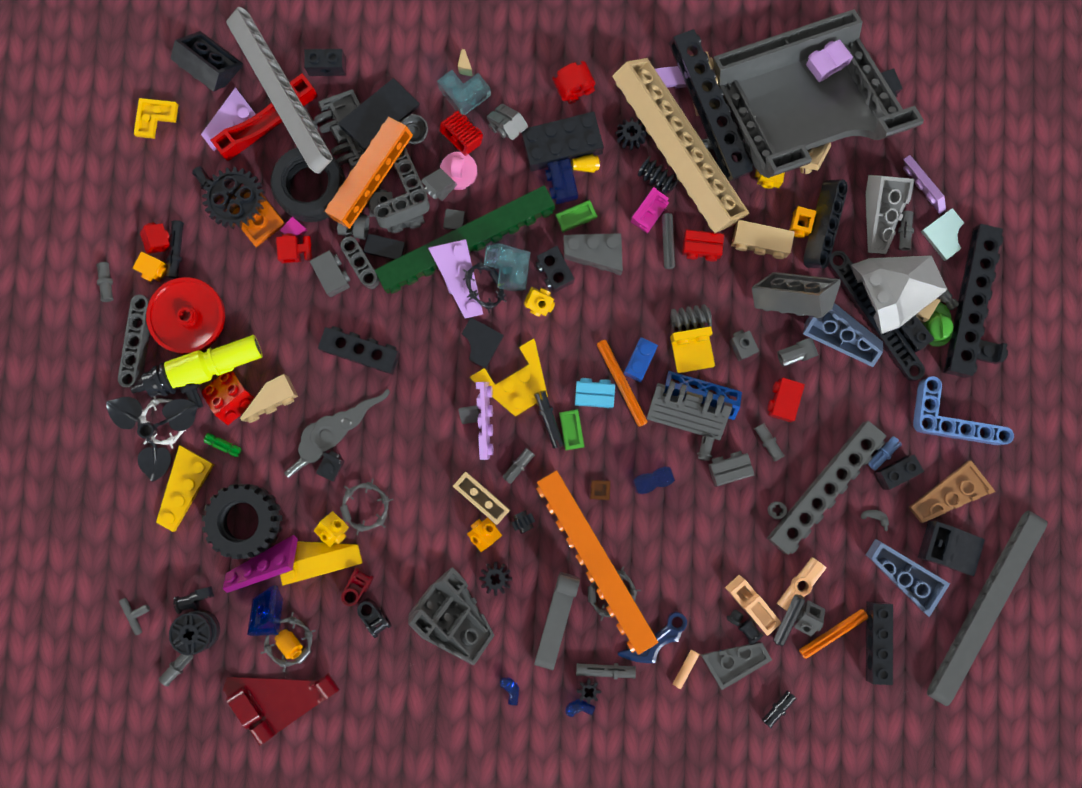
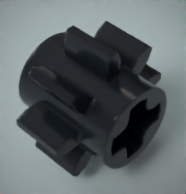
M525 510L513 516L514 522L511 524L515 531L519 530L522 534L534 528L532 523L535 522L532 513L527 514Z
M590 678L585 683L580 681L581 689H576L577 693H582L579 698L580 701L586 699L588 704L593 699L598 701L596 694L601 693L600 689L595 688L598 682L591 683ZM586 687H587L588 689H591V688H592V692H593V693H592V694H590V693L585 694V693H586V692H585V688H586Z

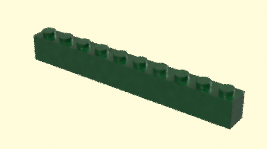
M544 185L375 269V272L386 293H396L401 290L402 286L406 284L412 285L418 281V278L424 275L428 277L438 269L428 249L429 247L466 239L469 253L474 250L480 251L486 247V244L490 242L496 243L503 238L502 236L508 233L510 235L520 230V227L524 225L530 226L536 222V219L542 216L543 218L550 216L555 210V204Z

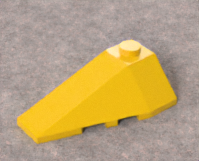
M298 541L293 570L280 574L282 586L362 564L358 544L334 543L329 547L326 543Z

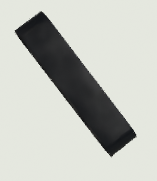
M844 179L826 180L823 182L812 231L808 238L803 259L806 268H826L829 264L848 190L847 182Z

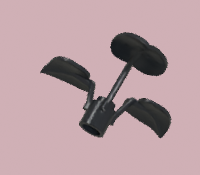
M121 397L106 402L110 418L121 429H132L136 421L138 422V435L146 439L153 446V448H144L139 453L138 465L150 481L153 482L161 478L170 467L171 454L167 448H157L151 437L156 435L157 427L167 422L176 431H184L190 428L195 421L198 409L197 404L186 399L172 400L162 409V414L167 419L154 424L152 422H141L138 417L141 416L143 409L140 402L133 397Z

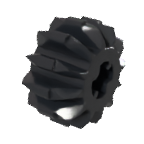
M631 117L630 122L624 119L623 125L618 124V131H616L615 136L619 137L617 143H623V149L626 146H629L630 151L633 149V146L639 149L640 144L645 143L647 132L644 130L646 127L640 125V119L634 122L633 117Z
M494 562V569H492L490 564H487L489 572L485 569L481 570V573L486 575V577H479L480 581H486L481 585V588H485L488 585L487 594L491 592V589H494V596H497L498 589L504 594L505 589L503 586L506 588L511 586L505 582L512 580L511 576L506 577L511 572L510 569L503 572L505 564H502L500 569L498 568V562ZM493 574L495 576L496 574H499V579L501 580V582L498 583L497 581L496 584L493 583V578L491 577V575Z

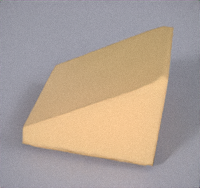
M462 49L458 61L459 74L473 76L466 51Z

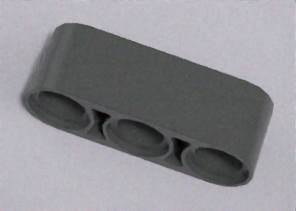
M345 237L341 241V249L358 278L366 288H376L380 280L359 243L353 237ZM349 244H355V248L353 250H346ZM358 260H365L363 266H356V262ZM373 275L374 280L371 283H366V277Z

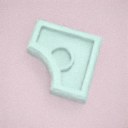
M952 208L922 230L921 233L945 261L961 249L957 234L964 222Z

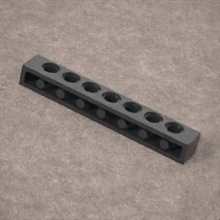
M694 29L674 36L669 42L670 48L723 174L729 182L748 175L753 171L752 160L747 156L745 143L738 135V127L731 118L729 106L725 104L723 91L718 87L715 72L708 63V55L702 49L700 36L696 34ZM687 50L692 51L694 56H690ZM694 68H698L701 74L697 73ZM702 85H705L708 91L703 90ZM709 103H713L716 109L711 108ZM717 120L723 123V127L717 124ZM724 137L730 140V144L724 141ZM735 155L738 162L733 161L731 156Z
M979 224L973 228L958 299L959 305L956 308L953 333L949 342L943 373L967 378L973 376L977 370L976 359L981 351V345L979 344L985 332L984 320L989 313L987 305L992 297L991 286L996 278L995 266L999 262V247L1004 239L1002 228ZM984 244L988 246L989 250L984 248ZM980 261L984 263L985 269L980 266ZM976 279L981 282V287L976 284ZM973 297L977 300V302H978L977 305H975V304L973 303V301H972V298H973ZM969 316L973 317V324L969 321ZM965 334L969 335L970 342L966 341ZM962 352L965 353L966 360L961 358Z

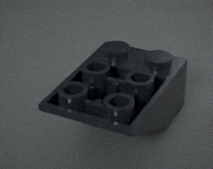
M928 521L918 558L975 576L985 539L937 521Z

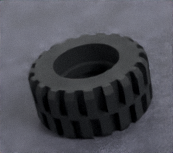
M229 485L227 488L218 490V494L213 495L209 499L211 503L205 505L204 510L207 512L206 515H202L201 521H205V527H202V531L207 533L208 537L205 539L207 543L213 544L212 549L215 552L220 551L224 557L245 559L257 556L271 548V544L275 543L278 539L277 533L281 532L282 527L279 524L283 519L282 515H279L280 505L275 503L276 498L273 495H269L266 489L259 488L257 485ZM238 503L252 505L259 519L256 532L252 537L245 540L235 538L227 527L228 513Z

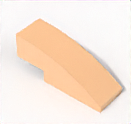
M738 575L725 587L767 636L781 624L778 617L742 576Z

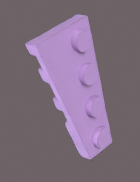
M466 239L429 247L428 249L464 318L482 315V306L474 299L469 300L467 298L470 293L466 285V279L463 280L465 278L463 269L468 271L472 267ZM471 280V289L473 291L477 290V294L478 289L476 285V280Z
M476 382V389H480V394L477 397V406L481 409V413L478 415V427L482 429V433H479L480 460H488L490 455H493V444H490V436H493V425L490 424V417L493 416V406L490 405L493 388L489 386V382Z

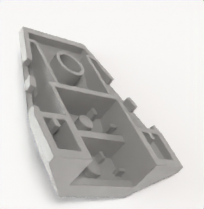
M932 256L869 258L851 265L857 282H863L876 313L873 318L881 334L900 328L948 290Z

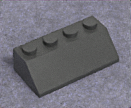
M772 272L752 287L754 306L764 311L772 310L779 311L780 313H794L798 316L809 315L814 318H821L833 308L840 286V279Z

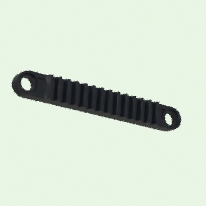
M833 252L828 267L834 276L840 279L841 288L850 297V301L854 303V307L863 316V320L867 322V325L875 333L876 337L883 341L884 350L888 352L889 357L893 359V363L897 365L904 377L910 381L921 379L925 374L924 365L898 328L884 334L880 333L873 318L876 311L863 282L858 283L851 269L853 263L844 252ZM835 256L841 257L842 265H835L833 258ZM911 366L918 368L919 373L917 376L910 374L909 369Z

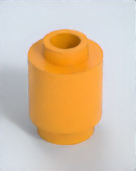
M284 629L275 636V644L286 659H295L301 654L303 646L291 631Z

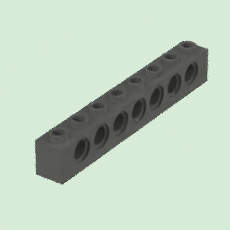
M870 421L863 422L766 539L784 554H793L798 549L800 540L809 536L812 531L810 528L814 523L818 524L823 519V512L826 509H830L836 503L835 498L838 494L841 495L847 490V483L851 479L854 480L861 471L859 469L861 466L870 462L873 457L871 454L884 445L885 442L883 440L887 435ZM862 440H865L868 444L866 450L861 447ZM851 454L854 455L856 459L853 465L849 462V456ZM838 469H841L844 473L842 479H839L836 475ZM827 483L831 486L829 494L824 491V486ZM814 498L819 500V507L817 509L812 506ZM802 513L807 515V521L804 524L799 519ZM789 528L795 530V536L791 539L787 536Z

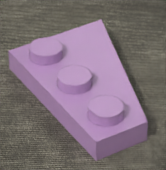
M911 155L903 159L905 173L909 177H913L918 189L923 191L939 215L946 211L945 197Z

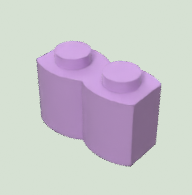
M841 40L830 41L824 46L823 50H816L809 55L806 66L818 82H821L850 64L853 56Z

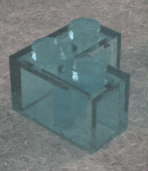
M453 70L437 80L442 94L456 111L458 110L464 115L491 96L489 85L479 73L464 84Z
M500 243L486 246L484 265L500 269L497 288L509 291L526 290L530 252Z

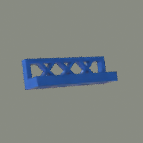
M668 371L664 393L667 392L671 379L680 382L679 384L675 383V388L672 392L673 396L678 397L680 387L684 384L687 385L684 398L687 391L702 395L703 400L701 404H704L709 392L708 390H713L717 394H713L709 406L716 407L718 397L720 395L724 396V402L732 404V410L728 419L735 420L741 406V391ZM690 385H695L699 389H694ZM727 395L736 397V400L729 399Z

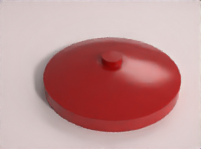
M189 277L176 278L160 286L152 295L147 306L146 322L151 336L159 345L175 353L188 354L197 350L202 351L216 341L225 323V308L219 294L207 283Z

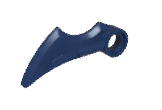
M681 612L671 613L667 618V625L654 634L659 642L658 644L639 655L636 651L632 653L629 648L619 651L618 656L640 663H656L659 650L664 645L678 642L682 632L687 626L686 617ZM674 617L682 618L683 623L680 627L672 625Z

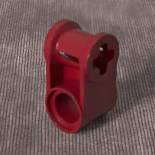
M357 567L341 595L343 604L346 606L358 604L371 585L374 576L366 575ZM350 591L356 595L354 602L347 600V594Z

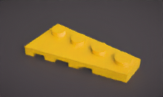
M179 445L156 523L175 532L215 464Z

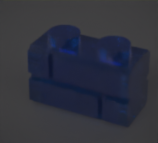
M570 159L549 163L545 174L547 182L551 181L552 188H549L551 198L555 199L556 204L577 200L578 191Z

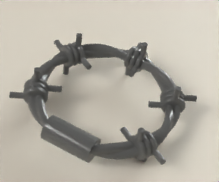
M374 479L371 482L362 483L350 489L344 486L347 490L345 491L340 510L344 522L347 521L353 528L357 529L356 535L360 531L370 530L380 525L384 528L386 527L383 524L387 516L388 502L392 501L393 498L389 499L383 491L374 485ZM358 488H366L365 493L369 489L376 490L382 497L377 499V501L382 500L384 512L381 517L376 514L379 518L371 526H364V520L362 524L351 522L352 519L346 502L349 497L354 500L352 494Z
M623 566L621 570L616 571L622 580L624 578L629 582L631 588L630 595L635 601L637 591H641V589L636 590L629 576L623 571ZM594 581L588 586V602L593 605L598 615L602 616L600 619L602 621L603 617L611 616L603 609L604 604L601 609L595 605L596 591Z
M294 612L291 613V617L278 620L270 625L265 623L268 630L264 641V651L260 653H267L275 663L280 665V667H284L283 672H285L286 666L302 664L312 652L310 650L313 637L312 632L316 631V629L310 631L302 621L293 616ZM282 622L293 624L292 629L297 624L303 627L305 631V637L302 640L307 639L308 647L304 648L295 661L285 660L284 655H282L280 660L274 657L271 652V648L275 644L269 645V636L274 630L280 631L277 626Z

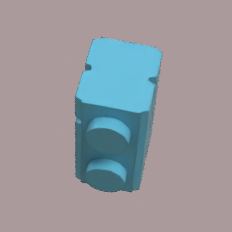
M581 378L580 381L576 382L575 406L613 408L615 384H611V380H600V383L592 382V379Z

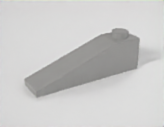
M868 175L866 218L869 253H887L894 238L897 223L902 220V212L905 205L909 204L911 200L914 179Z

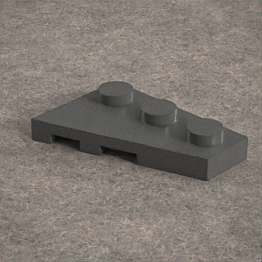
M762 642L700 654L721 690L772 661Z

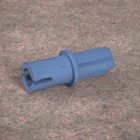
M891 437L872 457L868 466L873 470H877L887 459H891V455L902 446L901 442L897 443L899 440L896 437Z

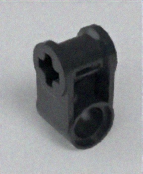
M366 599L358 606L357 613L374 638H377L378 634L387 627H392L387 616L373 600ZM363 605H370L372 613H364Z

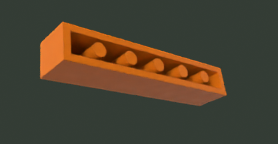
M390 117L382 124L379 132L371 140L364 154L360 156L358 163L350 171L343 185L339 187L332 201L328 203L325 212L333 220L349 229L351 228L412 138L413 134L406 125Z

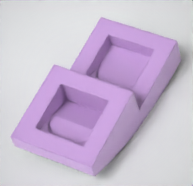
M678 66L655 69L667 88L674 86L675 89L687 87Z

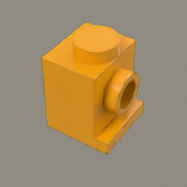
M798 206L793 211L789 231H794V236L798 238L808 236L812 231L816 211Z

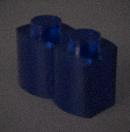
M661 467L651 473L635 477L632 483L636 494H646L653 491L656 487H666L672 484L675 478L670 467Z

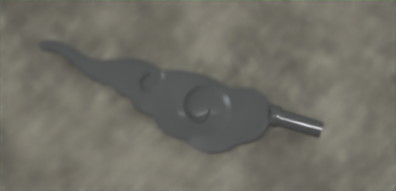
M386 389L381 396L365 400L346 412H338L333 416H324L316 423L308 425L302 433L301 443L298 448L300 458L284 474L290 478L308 463L317 462L324 452L336 446L349 430L354 429L362 421L370 407L386 399L390 390Z

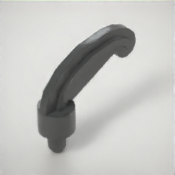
M867 510L861 514L862 519H866L868 516L880 520L884 531H888V517L883 512Z

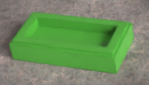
M590 200L555 214L562 232L597 218Z
M578 409L559 412L565 451L584 448Z

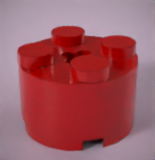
M581 61L582 64L580 65L574 62L563 67L557 72L558 76L556 78L553 76L552 78L562 101H568V104H573L579 100L578 97L584 94L589 95L595 91L594 86L596 83L585 61Z

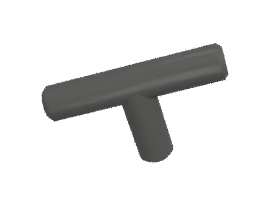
M127 598L119 600L134 634H141L142 629L136 618L150 611V607L145 604L132 611Z

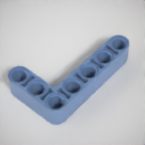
M933 376L922 379L919 382L913 427L917 432L992 445H1004L1013 441L1014 433L1008 427L938 416L942 390L940 379ZM928 381L933 385L932 390H929L927 387ZM926 400L930 403V409L925 407L924 403ZM923 419L928 422L927 428H924L922 425ZM942 422L947 426L946 431H943L941 428ZM962 425L966 429L965 434H962L960 431ZM980 429H983L985 432L983 438L980 435ZM1000 432H1002L1004 435L1003 440H1000L999 438Z

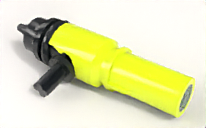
M255 335L215 349L210 347L206 352L197 350L153 366L149 372L142 374L143 383L136 385L130 390L133 394L146 390L150 397H154L157 395L168 396L170 393L175 394L177 388H180L181 393H186L188 400L196 403L199 409L204 407L197 390L200 388V384L210 381L215 374L218 376L233 371L237 366L262 358V351Z

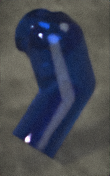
M510 677L502 678L500 680V687L509 693L508 704L518 705L519 686Z
M577 699L566 706L565 713L569 717H573L581 711L592 715L595 706L588 704L584 700L580 701V699Z

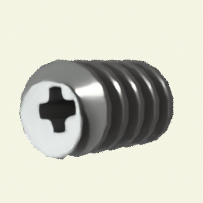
M705 304L701 305V309L698 305H695L693 310L690 306L686 307V311L682 307L679 308L678 313L676 309L671 310L670 317L673 332L675 327L681 332L682 326H685L687 331L690 325L697 329V324H700L701 328H704L705 323L712 327L711 311Z

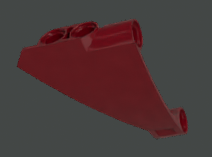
M329 673L318 681L227 677L223 688L227 695L226 700L243 727L249 729L259 746L340 690Z

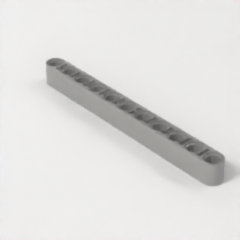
M237 7L226 21L228 27L307 165L315 173H321L333 160L331 153L252 17L245 9Z

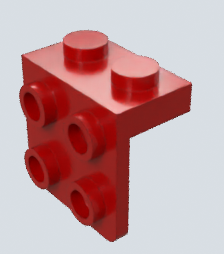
M233 371L220 375L201 392L214 415L226 425L231 424L243 414L255 399V396L243 387Z

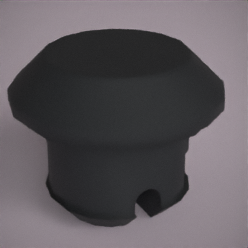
M733 610L730 616H726L727 621L737 627L742 626L740 621L743 618V614L741 612Z

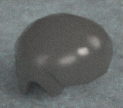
M411 114L404 118L401 123L406 125L413 134L408 143L418 144L424 141L428 133L426 120L416 114Z

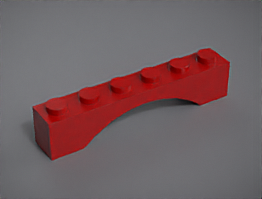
M303 73L289 82L303 107L318 96ZM271 102L252 118L224 129L210 140L220 154L229 161L283 121Z

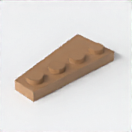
M967 461L910 505L909 508L917 519L923 523L996 491L974 463Z

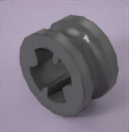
M772 502L768 506L767 511L770 517L781 519L786 515L787 508L782 502ZM775 505L782 509V512H779V516L772 511L773 508H776Z

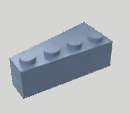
M835 303L832 310L825 314L824 317L814 318L809 316L804 324V335L871 367H874L883 353V341Z
M877 539L874 540L866 553V556L924 614L930 617L950 583Z

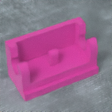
M653 187L633 215L631 223L648 234L668 206L669 198Z

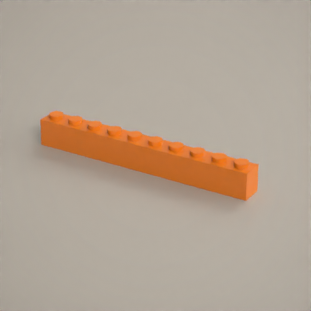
M556 470L538 481L539 487L536 490L541 498L546 497L549 502L546 507L551 515L555 513L559 519L556 521V524L561 532L566 531L568 535L566 541L570 548H576L578 552L576 558L580 565H586L588 572H586L587 577L591 583L595 581L598 589H596V592L600 599L607 601L609 606L606 609L611 618L614 616L617 618L619 623L616 626L621 635H627L629 641L626 643L631 652L636 651L639 655L658 644V640L558 471Z

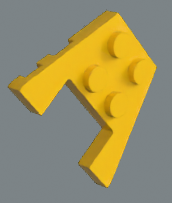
M534 339L519 347L529 365L496 385L485 368L470 376L475 383L489 382V386L493 388L492 397L515 417L537 404L534 396L535 393L539 392L540 398L543 399L540 391L546 390Z

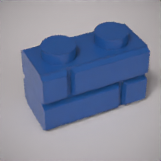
M640 338L623 374L641 382L658 345Z

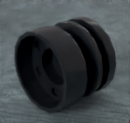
M195 610L182 614L170 626L169 641L173 649L180 654L187 656L198 654L212 647L219 639L220 623L215 615L206 610ZM194 631V635L190 636L189 632Z

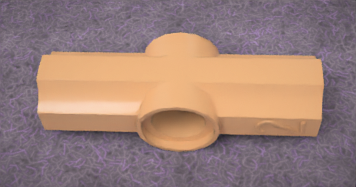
M811 557L801 572L792 579L791 585L777 604L787 611L794 595L798 594L803 597L808 595L812 590V586L826 567ZM800 581H805L806 583L803 590H798L797 588Z

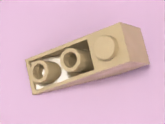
M283 374L267 382L240 417L241 421L252 423L258 420L260 415L264 413L270 414L277 410L276 407L282 404L286 406L294 402V398L298 397L289 376Z

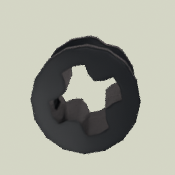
M752 618L747 619L742 623V626L738 627L739 631H743L749 639L750 645L756 643L764 636V633L760 632L753 624L754 620Z

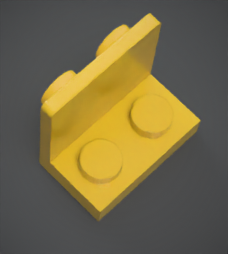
M711 326L676 332L670 336L677 373L707 369L715 366L710 336L712 335Z

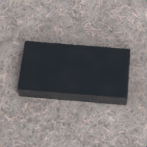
M368 234L364 253L395 260L403 256L405 242Z

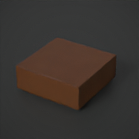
M591 480L590 499L610 500L611 481Z

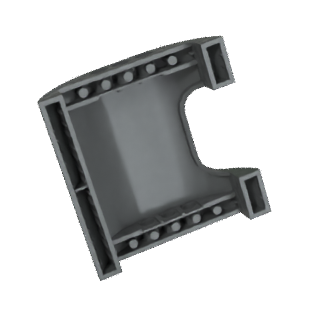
M855 9L713 57L718 87L723 91V99L730 108L733 122L738 127V135L745 143V151L752 160L754 167L764 177L770 178L810 164L812 158L808 150L850 136H862L873 140H880L923 124L924 119L915 106L906 109L901 107L859 39L863 22ZM841 40L853 56L850 64L827 79L818 82L806 66L809 55L816 50H823L824 46L830 41Z

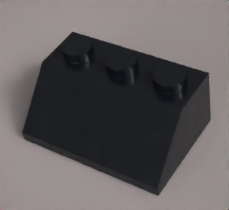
M201 31L176 39L170 58L213 92L226 87L243 66L241 61Z

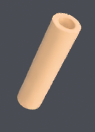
M692 649L690 650L673 682L674 686L679 689L682 688L700 655Z

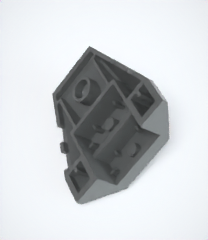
M452 567L436 580L409 613L408 625L422 639L471 665H475L495 635L485 616L480 614L476 606V599L471 597L467 589V582Z

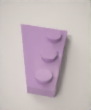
M236 87L201 134L213 151L217 150V148L210 139L224 129L238 125L256 115Z

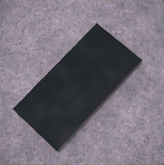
M393 78L342 119L338 125L357 145L366 151L371 140L375 138L388 117L401 122L414 112L420 103Z

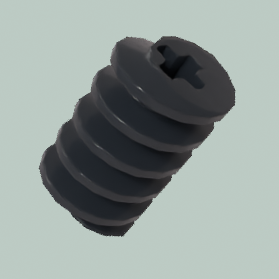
M649 156L640 167L637 176L641 177L644 175L643 181L650 180V186L656 184L655 188L658 191L662 189V194H669L678 184L679 180L673 181L675 174L667 176L669 170L666 169L662 172L663 165L661 164L656 167L657 160L655 159L650 162L651 156Z

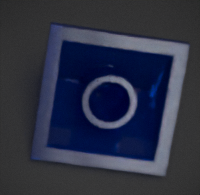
M273 585L252 599L247 635H279L283 597L278 586Z

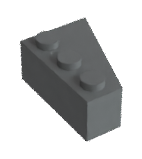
M621 233L564 235V259L596 267L603 271L613 272L621 276L623 272Z

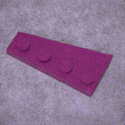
M292 535L227 572L222 589L229 593L293 570L298 539Z

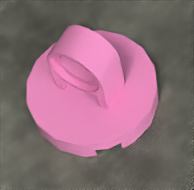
M453 152L442 160L440 168L457 184L454 188L455 190L466 189V187L475 182L477 165L469 154L464 156L461 152Z

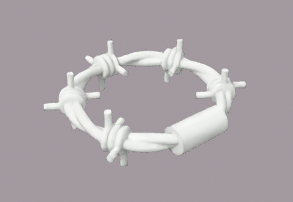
M154 396V399L150 401L138 418L142 423L150 422L146 421L145 417L148 409L153 406L156 411L155 406L159 405V403H168L172 400L156 399ZM179 431L174 437L170 432L171 437L163 441L155 439L156 435L151 437L155 444H170L173 449L172 444L176 443L184 431Z

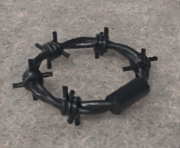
M482 259L468 271L463 269L465 272L463 280L466 279V285L470 293L467 296L469 300L474 299L477 301L478 304L488 309V313L502 300L507 302L504 299L506 294H504L502 285L503 280L495 269L492 270L487 266V263L484 264ZM475 269H478L480 274L483 269L489 271L496 285H499V292L495 290L498 293L496 296L497 302H491L490 298H488L489 302H483L477 298L479 293L476 294L477 290L473 291L471 289V280L475 281L472 278Z

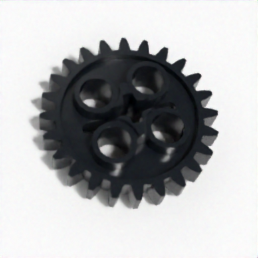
M228 167L226 168V173L219 170L220 176L218 177L213 174L214 181L207 180L210 187H204L203 189L207 191V194L202 195L206 199L202 204L207 207L205 212L210 214L209 217L212 220L215 219L218 225L222 223L224 228L229 225L232 229L235 228L236 224L240 229L242 228V223L249 226L248 220L250 219L255 222L254 215L261 216L258 209H264L260 202L266 201L262 197L265 191L261 189L263 185L258 182L259 179L256 176L252 177L253 174L250 171L246 173L244 168L238 171L236 167L233 168L232 172ZM231 182H235L234 187L228 189V185ZM251 192L250 197L244 199V194ZM224 197V202L217 204L218 200ZM240 207L239 213L233 214L234 209Z

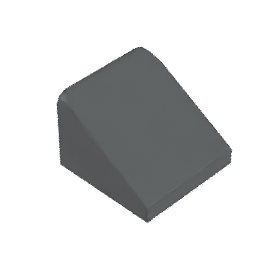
M478 406L458 409L462 424L478 422Z

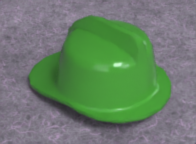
M939 302L930 319L922 323L934 337V340L929 344L938 347L950 341L954 327L949 309L946 305Z

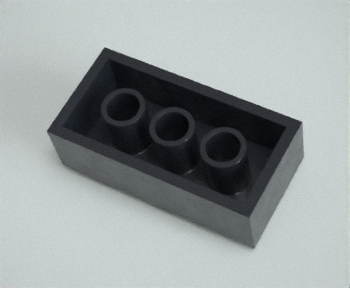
M595 112L529 127L521 133L530 172L569 163L571 159L589 154H603L604 146Z

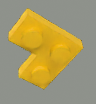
M139 98L134 135L136 137L155 139L157 121L176 123L178 104L171 101Z

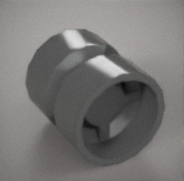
M360 214L350 229L338 223V235L346 237L353 235L354 238L365 240L369 231V215Z

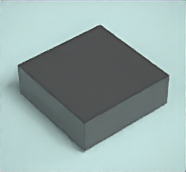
M446 209L443 228L456 230L462 227L465 211Z

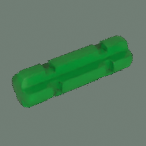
M207 433L204 438V443L213 445V447L225 453L229 452L234 457H238L241 452L240 447L232 446V443L218 437L216 438L211 433Z

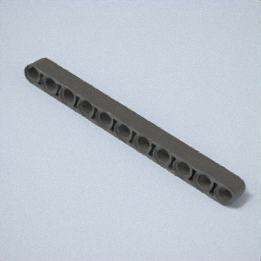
M1029 510L1020 518L927 690V695L944 706H948L954 699L1048 524L1047 520Z

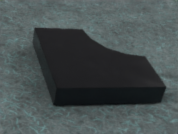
M471 317L462 332V335L468 339L471 345L469 360L486 369L504 335Z

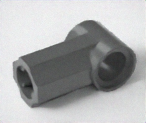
M812 338L802 340L796 343V345L777 351L782 367L819 356Z

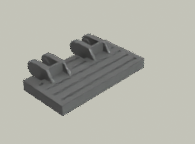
M353 89L319 101L318 106L323 113L314 118L317 123L329 119L333 120L322 125L319 129L321 133L332 131L338 144L346 141V143L332 148L331 152L333 155H338L349 151V154L339 157L337 162L339 165L348 163L351 170L365 151L339 127L338 123L360 105Z
M670 381L666 393H664L665 385L657 383L647 414V420L721 440L732 410V404L724 402V396L720 395L717 399L716 407L709 406L713 398L712 392L707 393L704 404H701L703 400L702 395L687 391L684 398L687 385L682 384L677 397L672 395L675 388L674 381Z

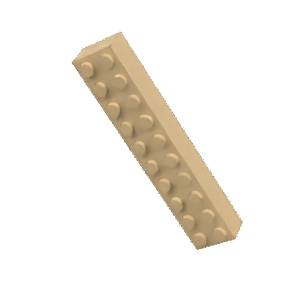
M648 58L627 61L612 77L616 81L617 87L625 95L627 102L635 110L638 119L646 127L647 133L652 136L657 148L665 156L668 165L676 173L677 179L684 185L687 194L697 205L698 211L703 214L708 222V226L714 233L735 225L738 220L743 219L749 212Z

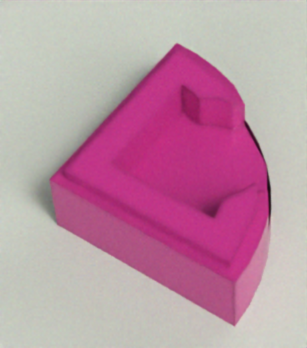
M293 217L280 229L283 234L291 233L295 236L302 235L308 231Z

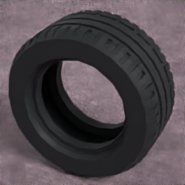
M298 147L288 150L287 153L285 152L277 160L278 162L275 163L274 170L271 172L270 185L275 200L286 213L297 220L317 222L329 218L330 216L325 212L327 205L332 201L339 187L346 180L339 163L333 157V160L323 169L328 175V186L325 193L314 201L301 202L292 197L290 192L291 182L300 170L309 166Z

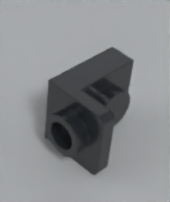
M980 340L981 351L976 360L992 364H999L1006 360L1008 356L1006 343L996 344Z
M330 451V453L324 452L322 455L324 458L316 474L335 482L345 461L340 459L341 455Z

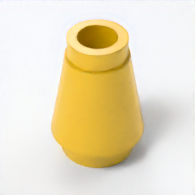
M589 154L571 159L572 170L591 173L599 170L600 162L598 155Z

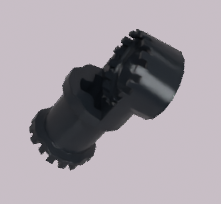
M212 586L195 590L190 595L184 597H174L173 605H176L174 606L176 613L181 614L184 610L192 608L194 610L198 609L199 600L207 599L208 596L209 598L214 597Z

